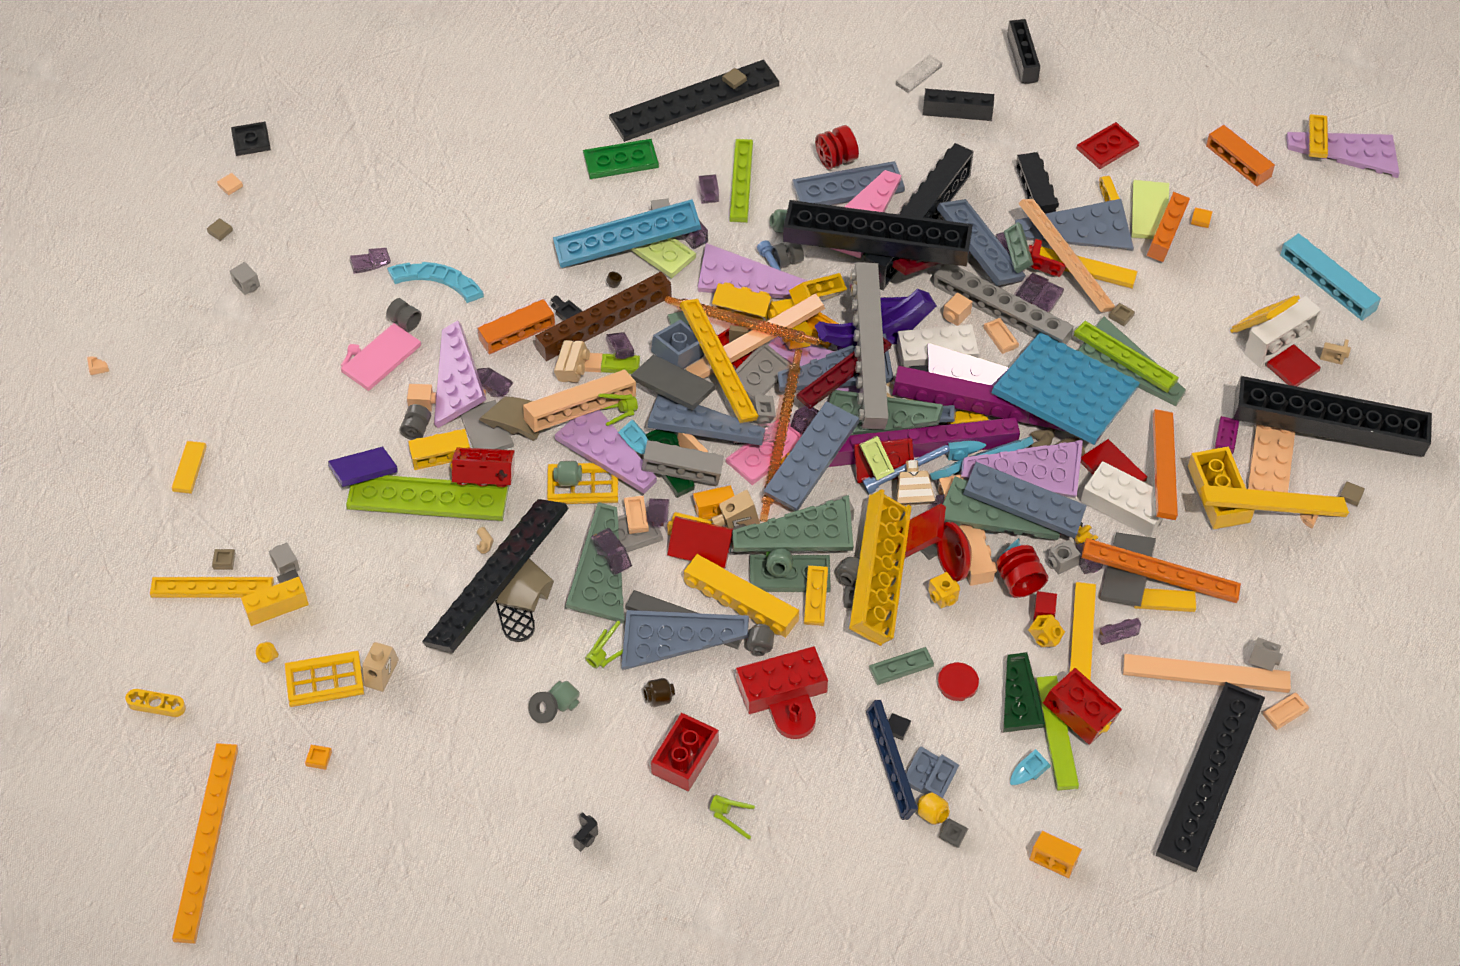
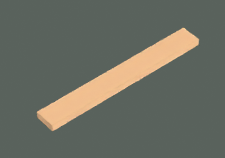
M1022 199L1019 202L1021 208L1100 312L1112 311L1115 308L1113 302L1035 200Z
M814 294L723 346L730 362H734L825 309L824 304L817 294ZM706 357L685 368L687 371L703 379L714 373Z
M1124 654L1123 675L1224 686L1225 682L1241 688L1289 693L1291 689L1290 671H1270L1262 668Z

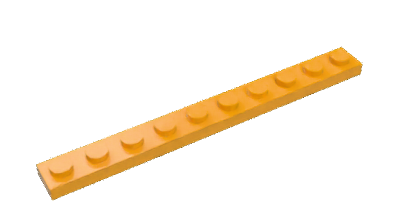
M216 743L172 936L173 942L196 944L237 758L238 746L236 744Z

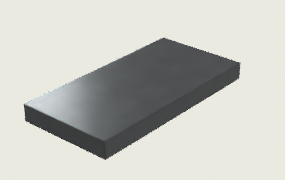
M654 354L631 374L636 383L691 410H694L715 390V384Z
M1116 532L1113 546L1152 557L1156 538ZM1108 566L1101 592V600L1141 607L1148 577Z

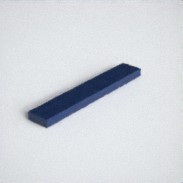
M874 700L866 713L902 820H909L918 808L882 701Z

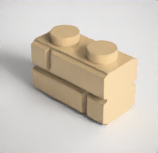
M564 340L554 369L558 381L579 382L581 375H584L585 362L590 357V351L587 349L585 342Z

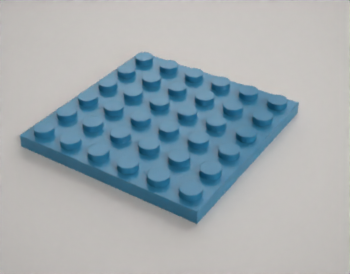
M1039 333L996 383L991 393L1095 445L1138 389L1140 382L1131 376L1117 371L1115 368H1111L1080 351L1068 347L1064 343H1059L1048 335Z

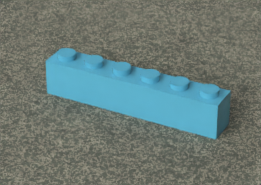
M1298 233L1283 244L1281 257L1361 321L1377 310L1381 298L1309 242L1308 239Z

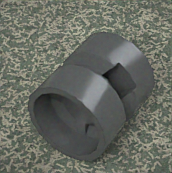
M786 242L785 245L780 243L772 246V255L780 268L789 266L790 262L795 264L804 261V252L801 244Z
M397 298L389 305L386 317L406 331H412L420 323L422 313L401 298Z
M412 404L408 406L399 428L402 436L410 440L423 438L426 426L431 418V412L422 405Z

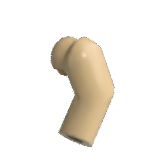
M481 527L477 530V534L481 538L480 544H477V550L485 554L490 551L494 540L486 528Z

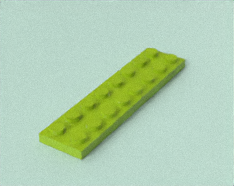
M386 475L350 485L346 507L350 510L503 521L509 488L508 486L498 487L496 484H488L487 486H478L476 483L458 485L456 482H452V480Z

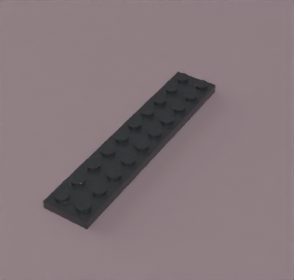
M763 59L737 69L747 76V81L735 89L722 80V76L726 74L724 73L609 114V119L625 142L778 87L779 80Z
M537 499L533 503L532 507L521 518L515 528L510 531V534L498 546L493 555L488 558L485 565L476 573L459 597L428 632L422 641L426 647L454 653L569 508L566 503Z
M1225 682L1155 856L1197 872L1264 703V696Z

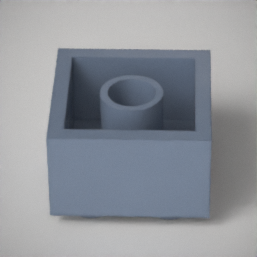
M682 320L653 335L651 352L682 369L704 357V352L693 330Z

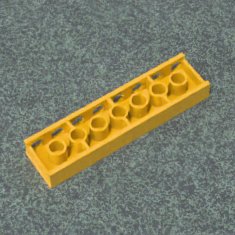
M883 489L869 495L849 626L850 630L879 646L894 638L912 508L910 505L905 507L884 494L885 491ZM905 512L904 518L900 521V517ZM901 544L899 551L895 553L897 547ZM896 578L894 585L891 586L893 579ZM891 611L890 618L886 620L887 615ZM889 628L888 634L885 635V631Z

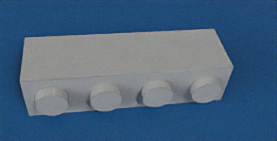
M647 440L641 470L718 486L724 456Z

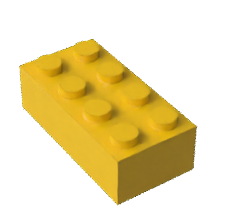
M1229 446L1191 453L1188 469L1212 528L1219 529L1251 523L1255 509L1207 506L1203 502L1200 491L1203 485L1246 489Z

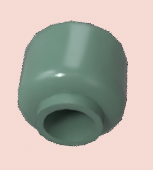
M777 209L771 214L770 227L775 232L783 233L787 209Z
M574 460L560 461L558 467L554 468V480H558L560 486H577L579 481H582V466L578 465V462Z
M778 548L772 550L767 558L766 566L768 572L774 577L787 576L792 570L793 557L786 549Z
M558 681L549 691L556 698L558 709L561 712L568 709L572 711L580 703L577 700L580 692L569 681Z

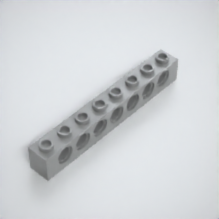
M943 264L935 273L934 287L951 296H954L957 292L973 301V307L996 319L1001 318L1007 325L1033 338L1042 333L1064 344H1067L1072 338L1074 326L1069 322L1038 308L1036 305L1028 303L1020 297L991 284L989 281L957 265Z

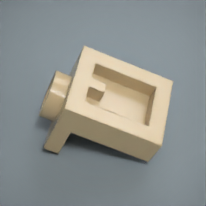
M1345 339L1343 346L1325 342L1320 360L1342 365L1344 358H1348L1350 354L1349 340Z

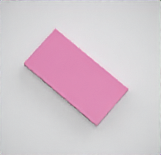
M393 323L341 368V371L363 388L370 391L421 346V341Z
M781 416L765 429L762 445L746 443L727 457L726 463L751 485H754L780 465L781 459L792 451L803 434Z

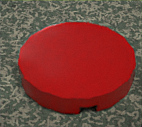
M950 663L943 667L939 673L938 687L942 694L950 700L965 701V699L973 697L978 690V674L971 666L965 663Z

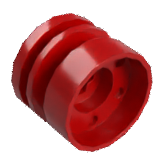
M847 125L834 128L832 132L826 131L817 134L815 137L818 156L827 169L841 166L842 162H852L859 157L857 140Z
M1020 545L1002 554L996 562V567L1003 580H1005L1004 583L1009 593L1013 597L1020 598L1032 595L1048 582L1049 576L1042 563H1040V559L1033 546Z

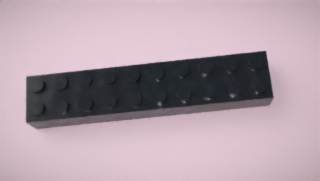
M957 143L948 148L944 158L940 159L936 164V168L929 172L927 180L920 184L916 194H912L909 203L902 207L900 215L938 219L941 215L937 210L939 203L952 201L971 176L974 151ZM867 253L864 261L866 263H878L879 286L881 290H884L898 272V270L892 267L893 262L901 258Z
M789 200L783 227V242L967 267L973 224Z
M1245 376L1240 377L1235 389L1233 420L1422 457L1425 456L1431 445L1432 413Z

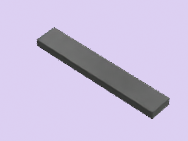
M636 590L632 592L626 604V610L697 613ZM743 639L724 645L738 649Z

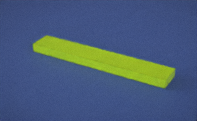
M736 139L730 222L748 223L753 140Z
M1084 321L1074 331L1073 336L1167 393L1178 382V376L1087 321Z
M1057 676L1036 677L1057 791L1078 789L1079 783L1067 725L1043 704L1049 691L1058 683Z

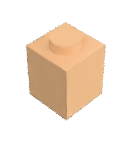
M957 292L944 305L943 318L959 326L971 314L973 301Z
M409 384L408 406L418 404L432 411L433 404H436V392H433L432 385Z

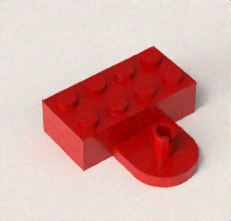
M815 646L736 668V682L749 715L769 709L777 731L790 739L804 738L814 730L816 713L810 697L824 694L828 691V678Z

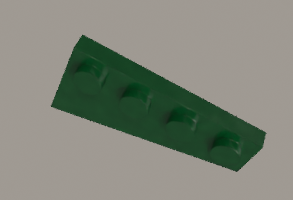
M655 429L646 434L648 441L679 446L675 432ZM661 474L677 498L693 491L695 488L693 480Z
M1028 652L1007 654L1003 733L1044 728L1045 721Z

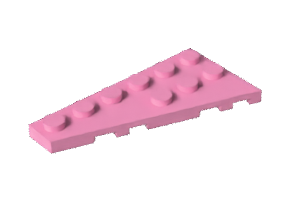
M884 170L845 207L885 212L901 182L902 175ZM833 249L861 258L863 255L862 252Z

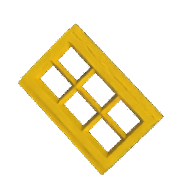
M1294 295L1258 309L1233 325L1230 330L1231 333H1237L1273 319L1298 303L1299 295Z
M578 463V465L582 466V474L591 473V481H579L577 486L591 485V493H575V486H571V493L555 494V486H560L554 480V468H557L558 464H548L547 500L566 504L618 503V478L611 474V480L595 481V473H609L594 463ZM595 485H611V492L595 493Z
M359 650L285 663L290 707L364 695ZM353 663V672L337 674L336 665ZM332 666L333 675L315 677V669ZM310 670L311 679L294 682L293 673ZM355 676L356 685L339 687L338 678ZM333 679V689L317 691L316 682ZM312 683L313 692L296 695L295 686Z

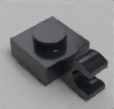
M557 295L551 298L553 302L551 307L556 310V315L563 321L582 312L570 300L564 302Z

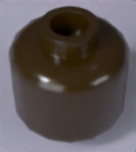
M666 678L649 680L646 687H643L644 699L646 703H650L653 707L670 704L672 696L675 695L673 683L670 684Z

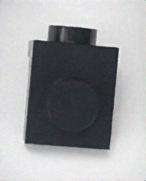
M583 812L579 815V822L583 828L573 837L574 847L580 852L585 847L591 846L598 835L597 821L592 816H587Z

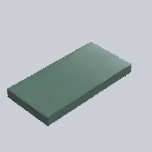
M750 554V583L766 592H806L808 565L828 567L827 592L831 590L830 555H792L793 565L791 572L787 576L779 578L774 577L768 572L766 566L768 557L766 555Z

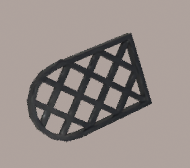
M495 600L502 630L506 638L514 642H523L533 636L535 620L531 611H529L531 617L526 615V610L522 613L517 608L503 606L504 608L500 612L499 604ZM506 609L512 611L509 616L503 614ZM514 613L521 615L518 620L511 618ZM502 616L507 618L504 623L502 620ZM523 617L529 619L526 625L520 622ZM509 620L515 622L512 628L506 625ZM531 622L533 624V628L529 627V624ZM518 624L524 627L521 632L515 630ZM526 629L531 631L528 635L523 634ZM512 632L518 634L516 638H513L510 635Z

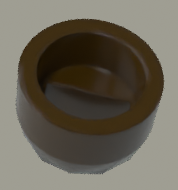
M612 271L608 274L606 281L609 287L615 288L620 285L622 276L618 272Z

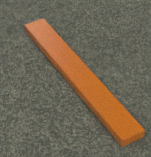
M1154 409L1153 438L1156 517L1176 520L1178 509L1173 412Z
M1086 538L1084 541L1081 558L1233 603H1237L1239 600L1241 583Z

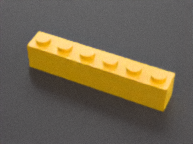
M698 554L684 570V582L689 587L700 590L705 596L718 600L723 606H729L740 615L749 616L756 624L768 625L776 635L786 638L799 621V609Z

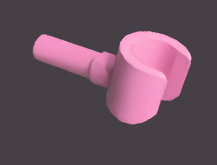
M350 344L348 346V354L341 364L342 367L349 362L352 355L356 356L361 351L359 345Z

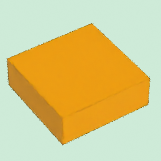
M1195 207L1191 224L1209 228L1213 211Z
M311 744L305 765L326 770L332 749Z

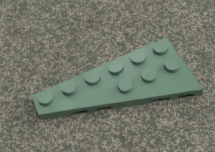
M1103 316L1097 324V328L1155 362ZM1085 342L1078 350L1127 376L1133 377L1140 382L1138 388L1174 406H1177L1185 395L1186 389L1178 382L1167 393Z
M841 390L832 392L829 403L858 417L859 409H861V405L857 403L858 393ZM887 397L888 421L886 428H862V421H860L851 435L939 425L944 408L942 404Z
M849 495L843 496L840 500L827 501L820 506H810L787 513L784 517L777 519L774 517L761 524H751L735 529L732 532L733 552L772 551L778 548L788 551H853Z
M598 502L565 608L616 622L620 621V623L624 624L617 507Z

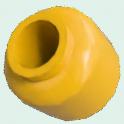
M928 793L918 800V814L930 824L943 823L948 818L950 813L949 804L939 795Z

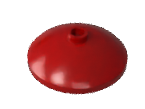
M951 521L944 522L942 540L936 542L938 558L943 571L947 572L953 581H962L970 571L972 548L967 536L957 524Z

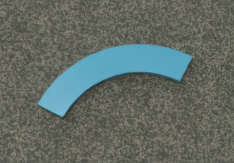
M422 262V264L403 263L387 268L394 284L412 280H428L454 289L464 298L466 303L484 297L483 291L471 278L463 275L461 271L446 265Z
M1032 436L972 456L1024 449L1034 442ZM963 459L930 473L932 480L948 477L961 471Z

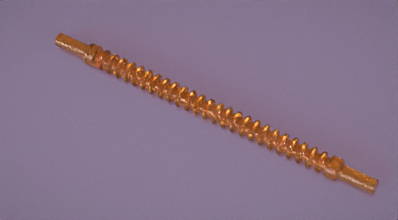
M670 296L665 298L666 303L679 306L680 309L681 301L688 300ZM701 304L706 315L710 318H717L718 320L730 322L731 324L734 323L735 325L738 324L739 326L755 329L756 331L760 330V332L773 334L788 340L791 339L798 343L806 342L819 346L821 342L820 338L806 335L805 332L800 330L788 329V327L779 326L778 324L775 325L774 323L760 319L757 320L756 318L753 319L739 313L736 314L735 312Z
M795 349L792 365L789 366L788 383H786L787 388H785L783 407H781V417H779L777 432L775 433L774 439L776 441L773 442L775 446L772 447L774 451L771 452L773 456L770 457L772 461L769 462L766 486L781 466L784 442H786L785 437H787L786 432H788L791 408H793L792 403H794L796 384H798L797 379H799L801 371L799 367L802 356L801 349ZM763 495L760 521L767 522L770 506L773 504L774 499Z

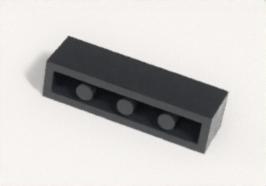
M1026 19L1009 20L1007 37L1021 83L1038 82L1040 63Z
M925 88L923 116L992 121L995 94Z
M1038 152L1017 155L1016 170L1027 199H1034L1045 214L1056 212L1059 202L1058 198L1054 196L1053 185L1049 183L1048 172L1044 170L1043 159H1040Z

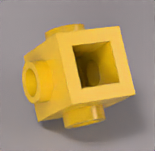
M945 572L930 579L928 591L932 601L937 603L940 608L952 606L958 601L960 587Z
M1053 615L1037 616L1028 629L1036 643L1041 647H1056L1065 633L1059 621Z

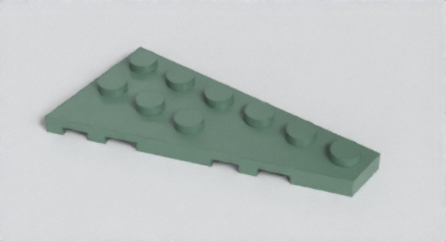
M956 476L954 477L943 503L946 506L944 522L951 521L958 526L965 524L971 525L976 529L1004 532V530L1014 531V534L1018 535L1028 533L1034 537L1058 540L1061 533L964 495L963 493L968 481Z

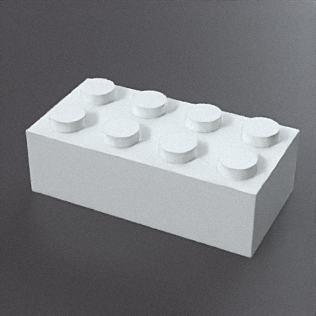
M1304 296L1298 300V303L1281 314L1263 322L1259 326L1255 325L1250 330L1244 354L1259 368L1291 345H1297L1314 334L1321 309L1308 297Z
M972 324L898 331L897 349L900 363L903 367L928 365V343L975 358L979 357Z
M1103 461L1083 490L1081 502L1148 537L1153 535L1163 518L1156 517L1154 487Z

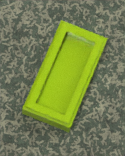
M603 354L601 372L616 373L626 370L629 374H632L640 367V356Z

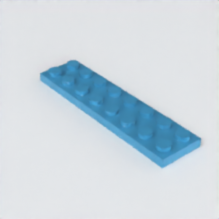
M693 199L556 236L553 237L560 267L563 268L701 230V225Z

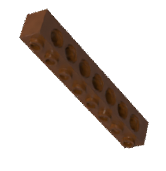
M660 271L535 335L536 350L546 362L560 354L564 340L585 342L671 298V282Z

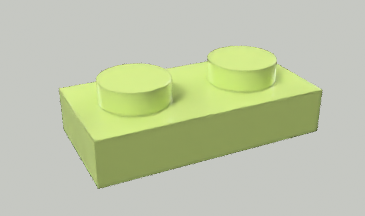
M878 436L859 444L876 480L895 472Z

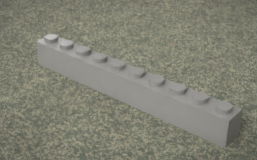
M856 262L854 270L851 269L850 280L853 281L851 296H854L852 311H855L853 326H856L854 331V341L857 342L855 357H858L855 369L856 373H859L856 387L860 389L857 403L861 405L858 418L862 421V428L885 429L888 421L878 263Z

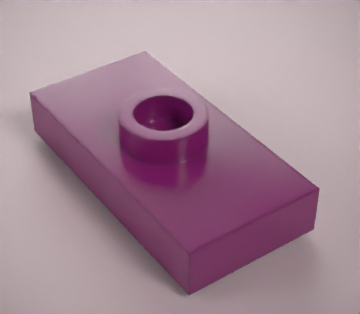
M1220 417L1214 449L1229 446L1231 453H1234L1240 421L1233 420V418Z

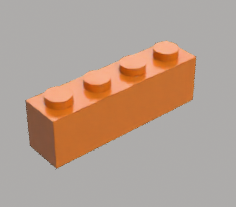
M1222 125L1209 134L1206 147L1256 187L1272 177L1275 164L1231 129Z
M1173 192L1146 256L1164 262L1189 203V197Z
M542 299L478 327L479 341L490 355L555 325V317L546 301Z

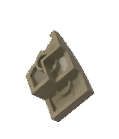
M505 396L479 419L492 428L499 426L513 435L519 432L532 441L538 438L540 432H534L524 420L523 405L532 402L527 399Z
M529 558L499 595L497 603L502 606L534 612L539 598L548 599L554 580Z

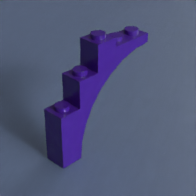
M917 288L896 306L881 313L883 334H886V339L894 332L898 334V331L913 330L937 307L930 293ZM819 321L815 325L818 337L823 342L834 344L838 350L852 345L857 346V342L854 341L856 326H853V322L830 324Z

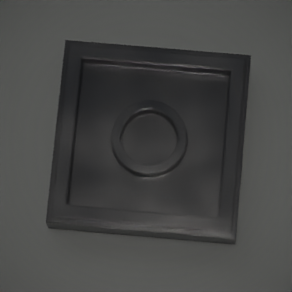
M266 121L231 127L236 156L271 150Z

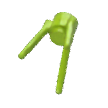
M598 394L599 397L621 399L617 404L603 408L619 407V410L624 412V414L607 422L606 426L614 424L627 416L634 415V411L638 409L637 399L632 394Z
M617 621L608 633L607 629H604L591 651L586 655L585 660L593 668L597 669L599 666L604 668L609 662L623 654L622 649L606 659L605 656L607 654L602 649L620 625V621Z
M716 794L710 805V810L715 812L714 817L721 819L747 839H751L749 834L723 816V814H728L731 806L754 809L755 806L730 800Z

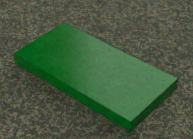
M652 138L583 150L589 179L659 168Z

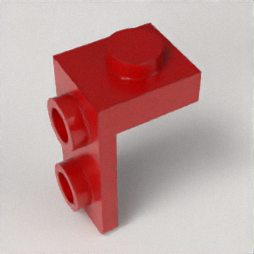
M1035 239L1032 245H1028L1033 265L1030 267L1053 276L1061 277L1066 269L1065 264L1041 256L1042 241Z

